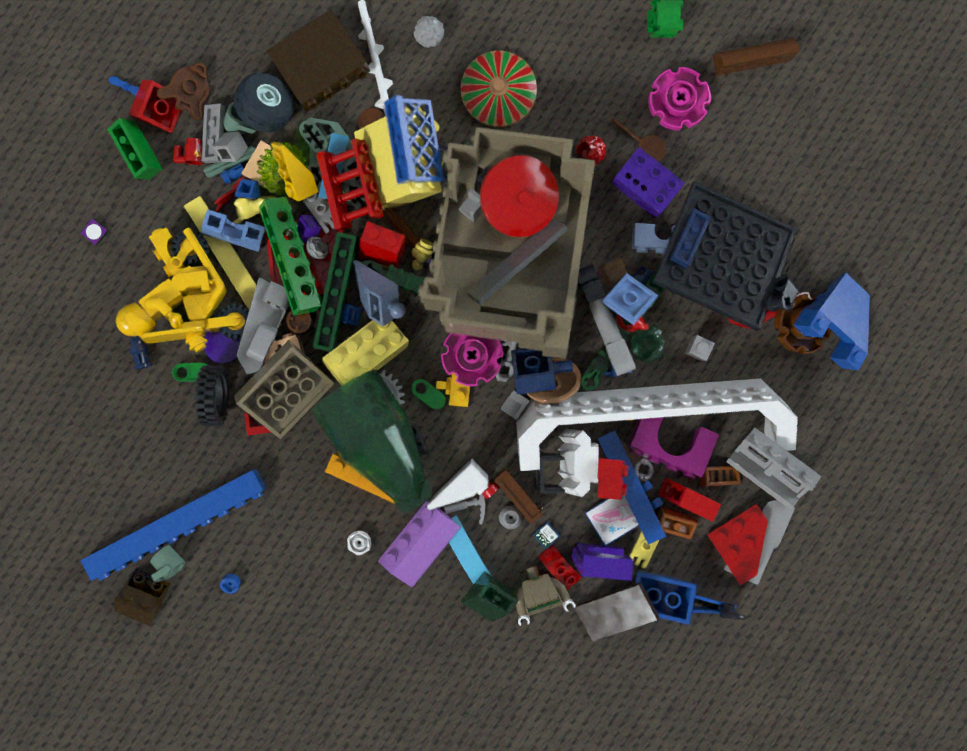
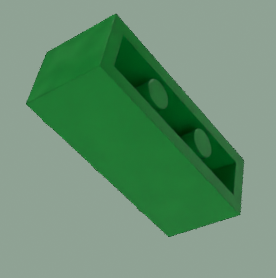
M119 118L107 129L134 178L150 180L162 170L160 163L135 120Z

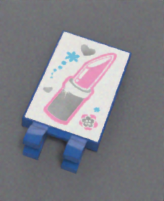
M649 481L642 484L645 492L653 487ZM623 496L622 500L606 499L585 512L605 546L639 526L625 496ZM658 497L651 501L650 504L654 510L661 506L663 502Z

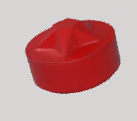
M496 482L487 483L488 487L481 493L485 499H488L500 489Z

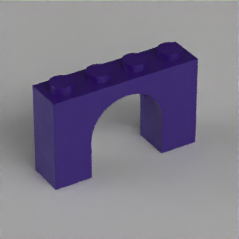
M576 543V548L572 547L571 557L582 576L621 580L632 579L633 559L630 556H624L622 546Z

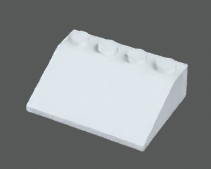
M471 459L431 497L427 508L431 510L472 497L476 493L480 495L488 487V474Z

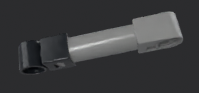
M593 264L579 269L577 281L597 324L616 375L619 376L636 369L611 309L602 303L606 294Z

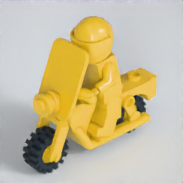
M167 227L153 231L152 235L149 236L156 248L153 252L159 261L163 259L166 264L163 269L168 277L173 276L172 280L167 279L140 299L139 303L141 306L134 302L122 307L116 316L118 329L127 336H139L145 343L186 339V344L190 345V351L195 350L196 352L207 347L205 344L208 340L203 337L205 332L220 331L228 339L241 340L249 310L244 308L243 305H227L225 309H221V313L216 318H210L227 294V290L207 254L209 255V246L204 236L196 230L193 232L190 228L181 231L180 235L177 233L175 235L176 239H173ZM171 248H172V250H173V254H174L175 257H171V253H170V249H171ZM184 303L191 322H183L181 315L173 313V309ZM161 317H165L171 326L175 328V330L151 332L157 325L155 321Z

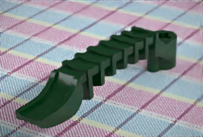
M371 260L362 262L365 266L395 282L398 287L404 289L403 292L411 291L415 297L419 295L420 284H424V277H418L414 273H407L403 269L394 268L393 265H381Z
M652 275L645 286L659 297L664 288L652 283L654 278ZM622 317V321L625 325H632L629 321ZM617 324L621 336L626 342L632 333L626 332ZM605 344L597 352L598 354L581 376L580 386L584 390L592 391L596 389L608 370L611 361ZM593 376V386L588 385L586 387V381H584L585 378H590Z

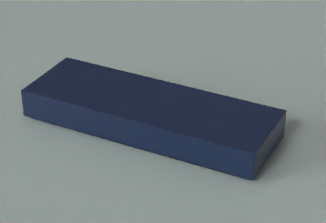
M695 208L691 211L669 260L685 268L689 267L711 217Z

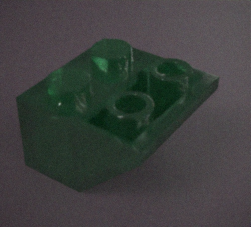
M485 571L461 600V603L489 621L507 616L519 602L514 590Z

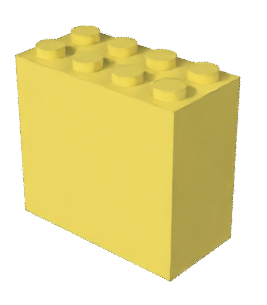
M420 112L425 117L426 112ZM414 114L411 120L419 126L421 121ZM386 116L354 132L356 139L365 140L368 145V154L374 168L373 174L378 185V195L383 208L401 207L442 192L440 182L397 184ZM407 125L409 135L412 137L415 131ZM424 125L421 130L428 137L429 130ZM417 135L415 141L422 147L424 141ZM411 145L412 155L415 157L418 151ZM427 145L425 151L431 157L433 155L432 149ZM422 155L418 159L424 167L428 163ZM414 166L416 177H419L421 171ZM430 166L428 171L433 177H436L435 169Z

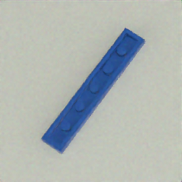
M616 431L598 438L607 459L624 460L625 465H629L628 477H624V484H627L625 497L648 545L666 537Z

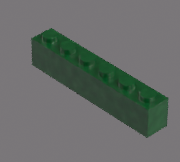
M337 232L313 348L331 352L337 347L353 272V261L356 258L360 239L357 236Z

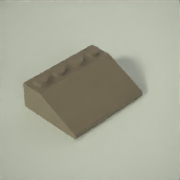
M288 340L234 397L238 406L281 439L335 383L299 348Z

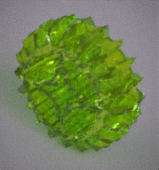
M278 142L284 145L306 168L308 167L307 164H304L307 159L302 156L303 152L301 150H298L296 146L289 143L283 144ZM270 145V150L264 149L266 155H260L262 162L257 163L261 167V169L256 171L261 175L258 179L263 182V187L268 189L269 192L277 195H287L285 182L277 184L279 180L282 181L283 179L279 174L280 167L272 154L273 147Z

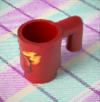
M187 138L184 155H181V146L174 145L173 161L175 163L203 164L201 161L202 140Z

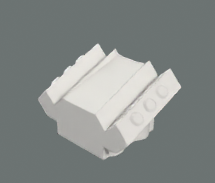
M565 429L559 435L564 444L558 450L565 459L560 461L558 473L564 479L558 486L565 489V493L583 497L590 490V483H598L599 447L597 443H591V438L584 431Z

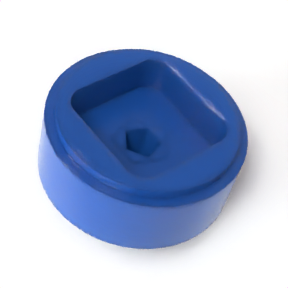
M226 574L221 579L220 588L225 593L232 594L238 591L241 581L234 574Z

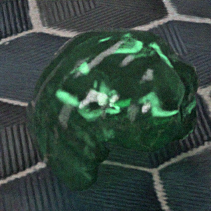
M652 326L648 327L647 330L640 329L636 331L632 336L630 345L634 355L639 360L649 363L663 355L665 338H663L662 330L659 327Z

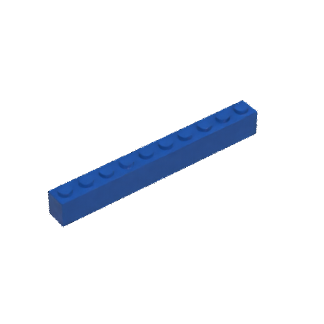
M254 469L80 561L91 581L96 578L101 581L110 576V571L115 569L118 572L126 568L127 562L132 560L135 563L145 558L144 553L149 551L152 554L162 549L161 544L167 542L169 545L179 540L178 535L184 533L186 536L196 531L195 526L201 524L204 527L213 522L211 518L216 515L221 518L230 513L228 509L234 506L238 509L247 504L245 500L251 497L255 500L263 496L262 491L267 488L257 469Z

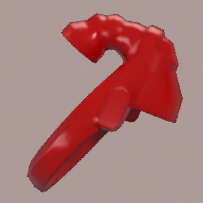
M619 314L616 316L618 325L626 330V332L648 329V324L645 323L642 316L634 325H625L622 321V316Z

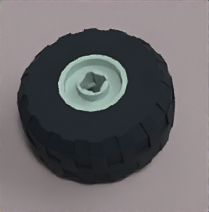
M252 73L244 77L238 85L233 98L238 116L246 125L257 131L266 133L279 131L287 124L294 112L295 105L290 90L277 77L266 73Z

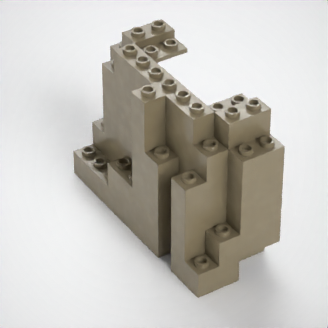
M476 127L475 135H471L470 146L449 143L448 150H444L443 162L445 163V171L448 172V185H444L443 189L445 202L444 204L441 203L440 206L442 219L441 222L437 223L436 233L439 236L433 245L435 259H431L430 262L431 278H425L424 284H420L419 296L426 310L441 312L440 320H442V325L445 327L446 332L518 342L519 348L543 351L542 356L566 359L595 160L571 157L572 139ZM522 155L533 157L543 162L556 179L559 200L552 219L565 224L568 230L480 305L468 296L467 291L533 235L513 237L503 234L489 224L483 213L474 223L460 213L459 208L468 198V190L470 188L480 195L481 187L476 179L486 166H493L500 160L510 156Z

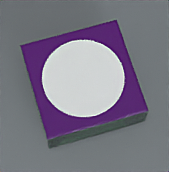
M92 218L81 234L98 246L109 231Z

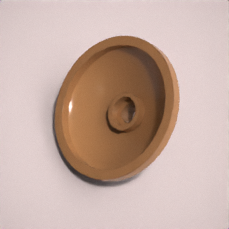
M552 358L554 362L566 360L562 358ZM572 363L573 372L557 373L554 376L556 389L527 393V395L541 403L565 401L578 391L581 385V373L578 367Z

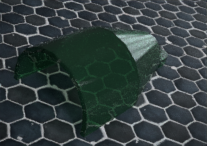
M373 369L352 379L329 394L312 409L311 413L342 460L390 497L400 511L410 512L431 497L432 487L425 478L410 418L378 370Z

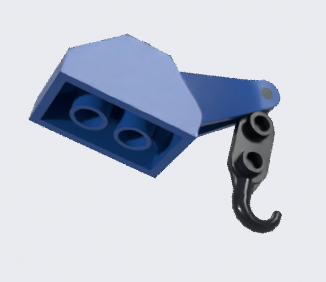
M637 572L635 584L641 582L659 618L688 625L691 623L692 613L720 614V617L745 620L747 618L745 615L737 614V605L696 595L697 584L665 575ZM696 598L722 606L718 608L695 606L694 601Z

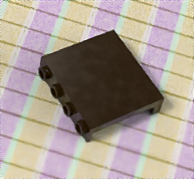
M331 9L266 50L306 112L316 109L320 103L333 98L337 92L347 89L351 83L364 78L370 72L367 62Z

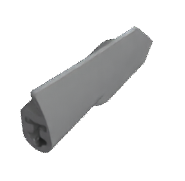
M262 278L258 279L237 352V358L246 374L255 373L261 369L289 305L285 288L272 281L269 283Z
M778 500L768 501L762 509L763 514L768 520L758 575L748 581L759 584L773 549H776L781 542L794 512V507L790 510ZM726 564L724 570L732 573Z

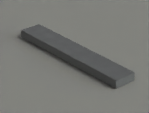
M552 219L546 227L535 233L467 291L468 296L481 305L568 230L566 225Z

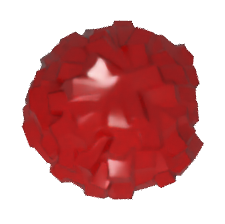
M593 135L585 136L576 146L578 156L587 160H595L594 167L605 158L606 145L602 138Z

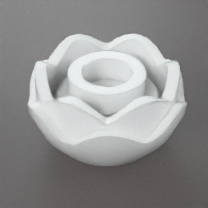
M355 531L348 537L349 551L356 555H362L369 551L371 538L366 532Z

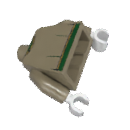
M537 566L527 569L529 580L522 582V587L519 588L515 601L519 615L518 624L520 626L521 619H526L529 624V616L563 605L566 611H568L566 606L569 603H572L575 608V603L570 599L564 584L555 577H549L548 574L540 576Z

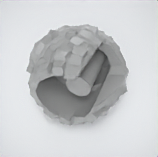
M433 16L421 17L415 26L414 37L416 41L428 48L439 45L444 35L443 23Z

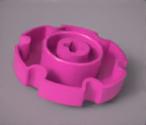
M679 67L676 73L668 69L656 78L652 85L655 92H650L648 105L652 116L660 117V125L676 131H680L682 125H686L690 129L697 125L707 114L704 106H708L711 103V92L706 81H699L700 74L690 68Z
M450 333L444 341L443 345L447 347V352L441 354L442 364L448 375L456 374L457 383L465 386H478L479 380L483 379L488 383L500 371L501 365L497 363V360L503 357V348L500 340ZM469 351H471V352L476 351V352H477V353L475 354V355L477 356V358H476L475 360H474V359H471V360L468 359V358H469V354H468Z

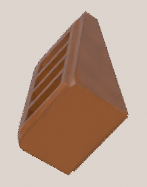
M731 465L706 466L703 477L699 478L700 486L741 484L740 472ZM733 469V481H730L729 470ZM714 470H717V481H715ZM722 470H725V481H723Z

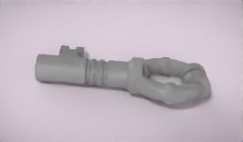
M504 341L501 343L502 346L508 345L509 349L505 359L499 364L501 367L504 365L510 366V370L507 375L498 372L496 375L497 381L507 382L513 375L511 350H516L518 342Z
M644 454L636 462L634 470L639 481L647 482L653 475L654 468L651 461L648 460L649 457ZM641 464L648 465V474L639 473L638 470Z

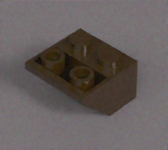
M135 569L115 598L114 611L150 626L159 613L170 583L166 581L154 582L151 575Z

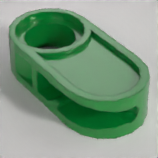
M177 364L172 370V375L175 380L180 382L196 381L200 368L208 364ZM181 367L187 370L185 378L178 376V370Z
M419 379L413 383V394L433 409H440L444 406L446 401L444 394L429 382ZM418 383H424L427 387L423 394H419L416 391Z

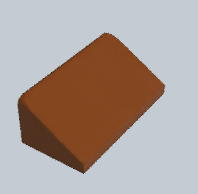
M662 507L659 509L658 520L664 532L687 539L692 538L698 525L694 517Z

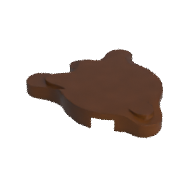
M196 63L194 66L178 69L172 75L170 83L157 90V96L160 99L175 98V108L177 110H186L194 120H201L203 117L202 105L210 93L206 66L202 63Z

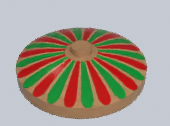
M491 51L478 56L469 64L462 77L461 97L467 112L476 121L488 127L505 128L520 122L531 111L536 99L537 84L532 69L521 57L507 51Z

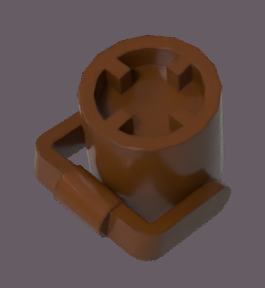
M290 306L286 319L288 328L300 335L308 334L313 329L317 330L321 309L318 308L315 311L317 313L314 319L311 313L293 316Z

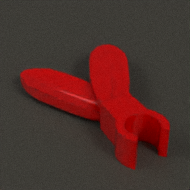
M241 177L232 186L231 191L220 196L214 204L217 206L215 212L219 213L236 193L240 180L245 179L244 177Z

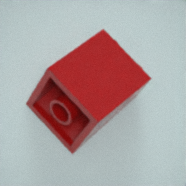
M367 221L360 239L359 262L371 260L381 265H393L394 268L398 269L408 244L405 235Z

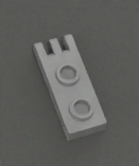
M318 191V193L302 201L327 234L330 232L327 225L329 224L334 229L329 204L325 198L318 197Z

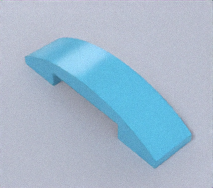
M456 515L452 519L461 528L449 543L467 575L479 591L495 581Z

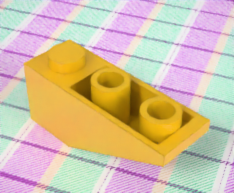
M277 142L271 143L273 157L280 167L279 174L286 185V194L292 199L301 201L318 193L313 174L284 145Z

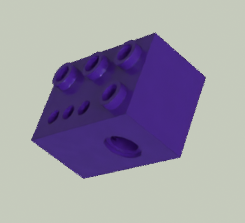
M638 147L611 184L656 219L685 183Z

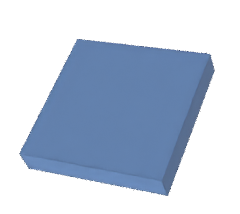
M626 273L603 299L602 303L634 325L653 304L658 295Z

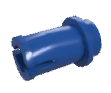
M238 163L226 171L222 170L223 173L220 175L225 184H231V181L242 176L241 173L244 168L241 163Z

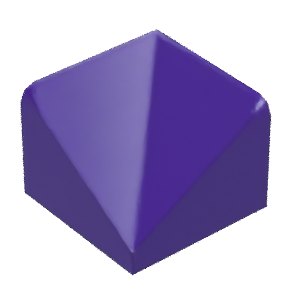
M301 215L297 222L298 234L303 243H307L310 237H317L321 230V226L313 215Z

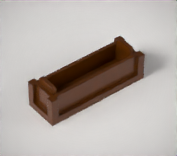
M505 468L494 480L526 519L533 524L543 515L541 511L543 507H537L511 476L512 470L507 471Z

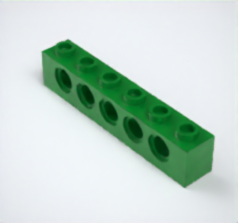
M287 197L264 199L259 206V210L293 316L315 312L322 306L321 296L317 293L315 287L316 281L309 268V259L305 256L303 250L304 244L298 234V225L292 216L291 204L288 203ZM301 289L306 292V295L301 292Z

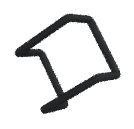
M558 454L540 455V486L539 470H535L536 489L540 490L543 494L565 493V489L560 486H544V461H562L565 457Z

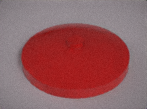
M510 156L497 162L487 172L480 189V204L486 220L497 231L513 237H526L541 231L551 221L558 206L559 191L553 173L543 162L529 156Z

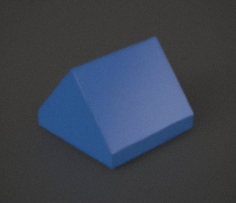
M241 179L235 197L249 199L261 197L259 182Z
M345 304L342 323L358 326L361 307Z

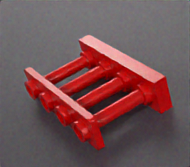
M352 139L353 148L335 156L334 153L325 151L316 153L335 230H349L352 228L351 220L367 214L374 218L384 217L383 205L378 195V185L373 174L374 168L370 162L369 148L365 140ZM355 156L358 167L339 174L337 163ZM360 175L363 187L343 193L342 182ZM365 195L367 206L348 213L346 201Z

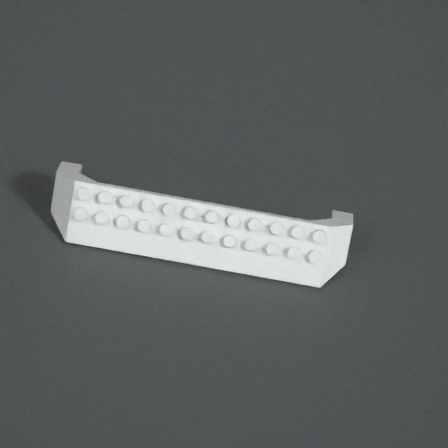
M761 378L576 392L569 399L558 403H541L531 398L516 422L520 470L540 469L539 444L558 425L759 410L765 415V435L788 451L796 450L797 416Z

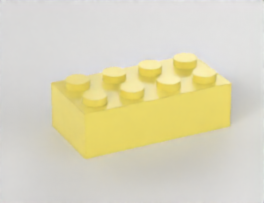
M372 320L323 357V364L344 390L349 393L408 347L409 340L393 321H390L385 326H381Z

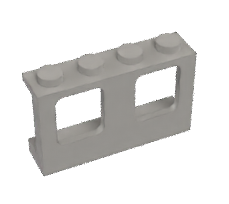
M755 427L726 461L790 510L808 490L812 491L821 478L818 473ZM749 446H751L753 449H755V450H756L757 452H759L761 455H763L764 457H766L768 460H765V459H763L761 456H759L758 454H756L754 451H752V450L749 448ZM781 470L786 472L788 475L793 477L801 484H797L796 482H794L792 479L783 474Z

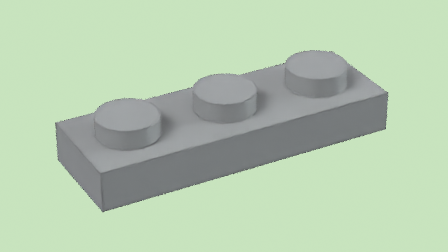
M222 104L204 105L201 161L204 163L222 162L212 147L224 134L225 106Z

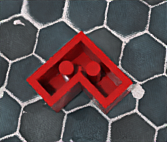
M599 458L597 498L622 500L623 496H626L627 484H624V477H628L629 465H625L624 460Z

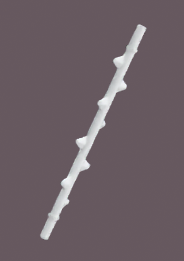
M365 0L358 1L364 29L358 37L359 39L366 40L372 60V63L368 65L369 73L375 74L381 97L376 102L375 107L384 109L386 116L384 102L389 99L387 89L393 85V82L383 77L378 55L383 51L384 47L383 45L375 44L370 23L371 19L368 15Z

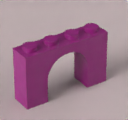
M663 417L638 419L627 445L628 448L632 449V453L638 456L644 454L649 457L648 460L657 464L662 462L667 465L666 468L675 472L680 470L684 472V476L695 480V478L703 477L719 434L703 427L696 428L688 449L680 456H673L666 453L658 442L657 435Z

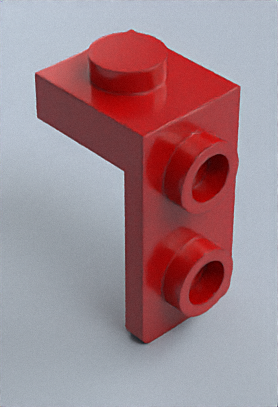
M553 544L538 556L547 570L564 584L567 590L581 579L580 575L564 559Z

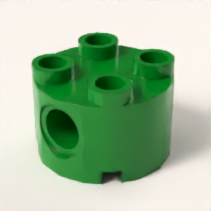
M683 0L650 1L649 5H653L652 10H648L647 13L648 33H652L650 38L676 37L678 31L683 30V19H680Z

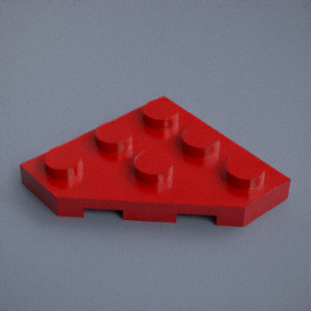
M757 504L708 534L713 545L740 585L758 575L768 520Z

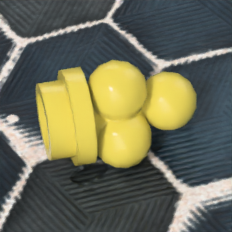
M420 239V242H417L415 248L411 251L412 256L416 258L412 262L413 269L421 270L424 265L423 263L428 262V259H432L434 253L433 243L425 239Z

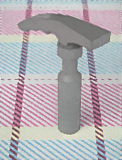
M480 494L479 499L474 498L472 501H463L445 506V512L448 514L479 504L481 506V519H479V523L482 524L485 515V499Z

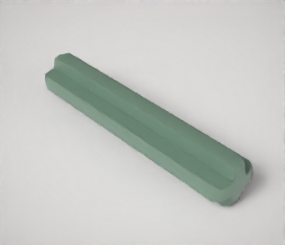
M254 146L248 147L237 162H217L204 167L205 175L211 178L223 172L222 170L226 171L238 163L248 161L256 148Z

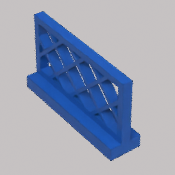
M394 96L385 101L384 107L397 184L444 181L431 100L403 99V96ZM404 105L411 110L409 116L405 113ZM420 106H425V117L418 111ZM414 114L421 121L419 126L411 120ZM407 125L415 131L412 137L409 135ZM424 125L429 130L428 137L421 130ZM417 135L424 141L422 147L415 141ZM411 145L418 151L415 157L412 155ZM427 145L432 149L433 155L431 157L425 151ZM421 155L428 162L425 167L418 161ZM414 166L421 171L419 177H416ZM430 166L435 169L436 177H433L428 171Z

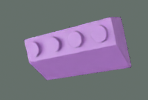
M429 501L423 504L378 560L392 575L410 587H414L461 528L439 507L429 510L427 508Z

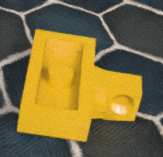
M453 373L452 378L447 377V382H436V389H446L445 394L450 395L449 405L468 407L470 386L457 383L456 374Z

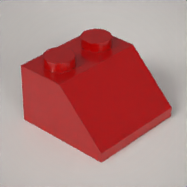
M142 80L128 115L172 134L181 110L175 108L176 99H160L157 96V90L164 86L153 80Z

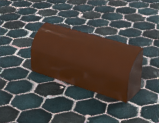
M794 38L718 52L713 56L716 75L789 62L800 52V48Z

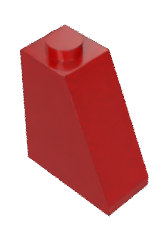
M665 478L658 493L659 496L712 522L721 504L668 478Z

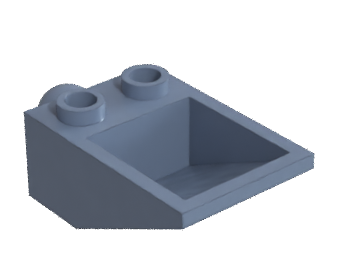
M354 260L356 292L369 318L381 326H385L394 318L403 317L406 310L405 306L399 303L398 285L359 261Z

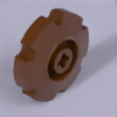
M799 292L790 310L778 309L776 312L775 329L780 331L777 338L782 346L790 352H798L799 354L814 353L823 347L822 341L828 340L832 330L827 328L821 338L805 336L794 326L802 310L816 300L817 294L809 295V292Z

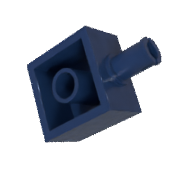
M525 348L511 350L517 395L556 389L554 376L557 373L573 372L572 359L554 362L551 356H542L543 351Z

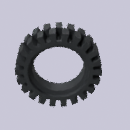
M205 365L198 372L197 386H195V391H197V395H195V399H197L195 408H197V419L202 426H222L224 421H226L227 409H229V381H227L228 375L224 366Z

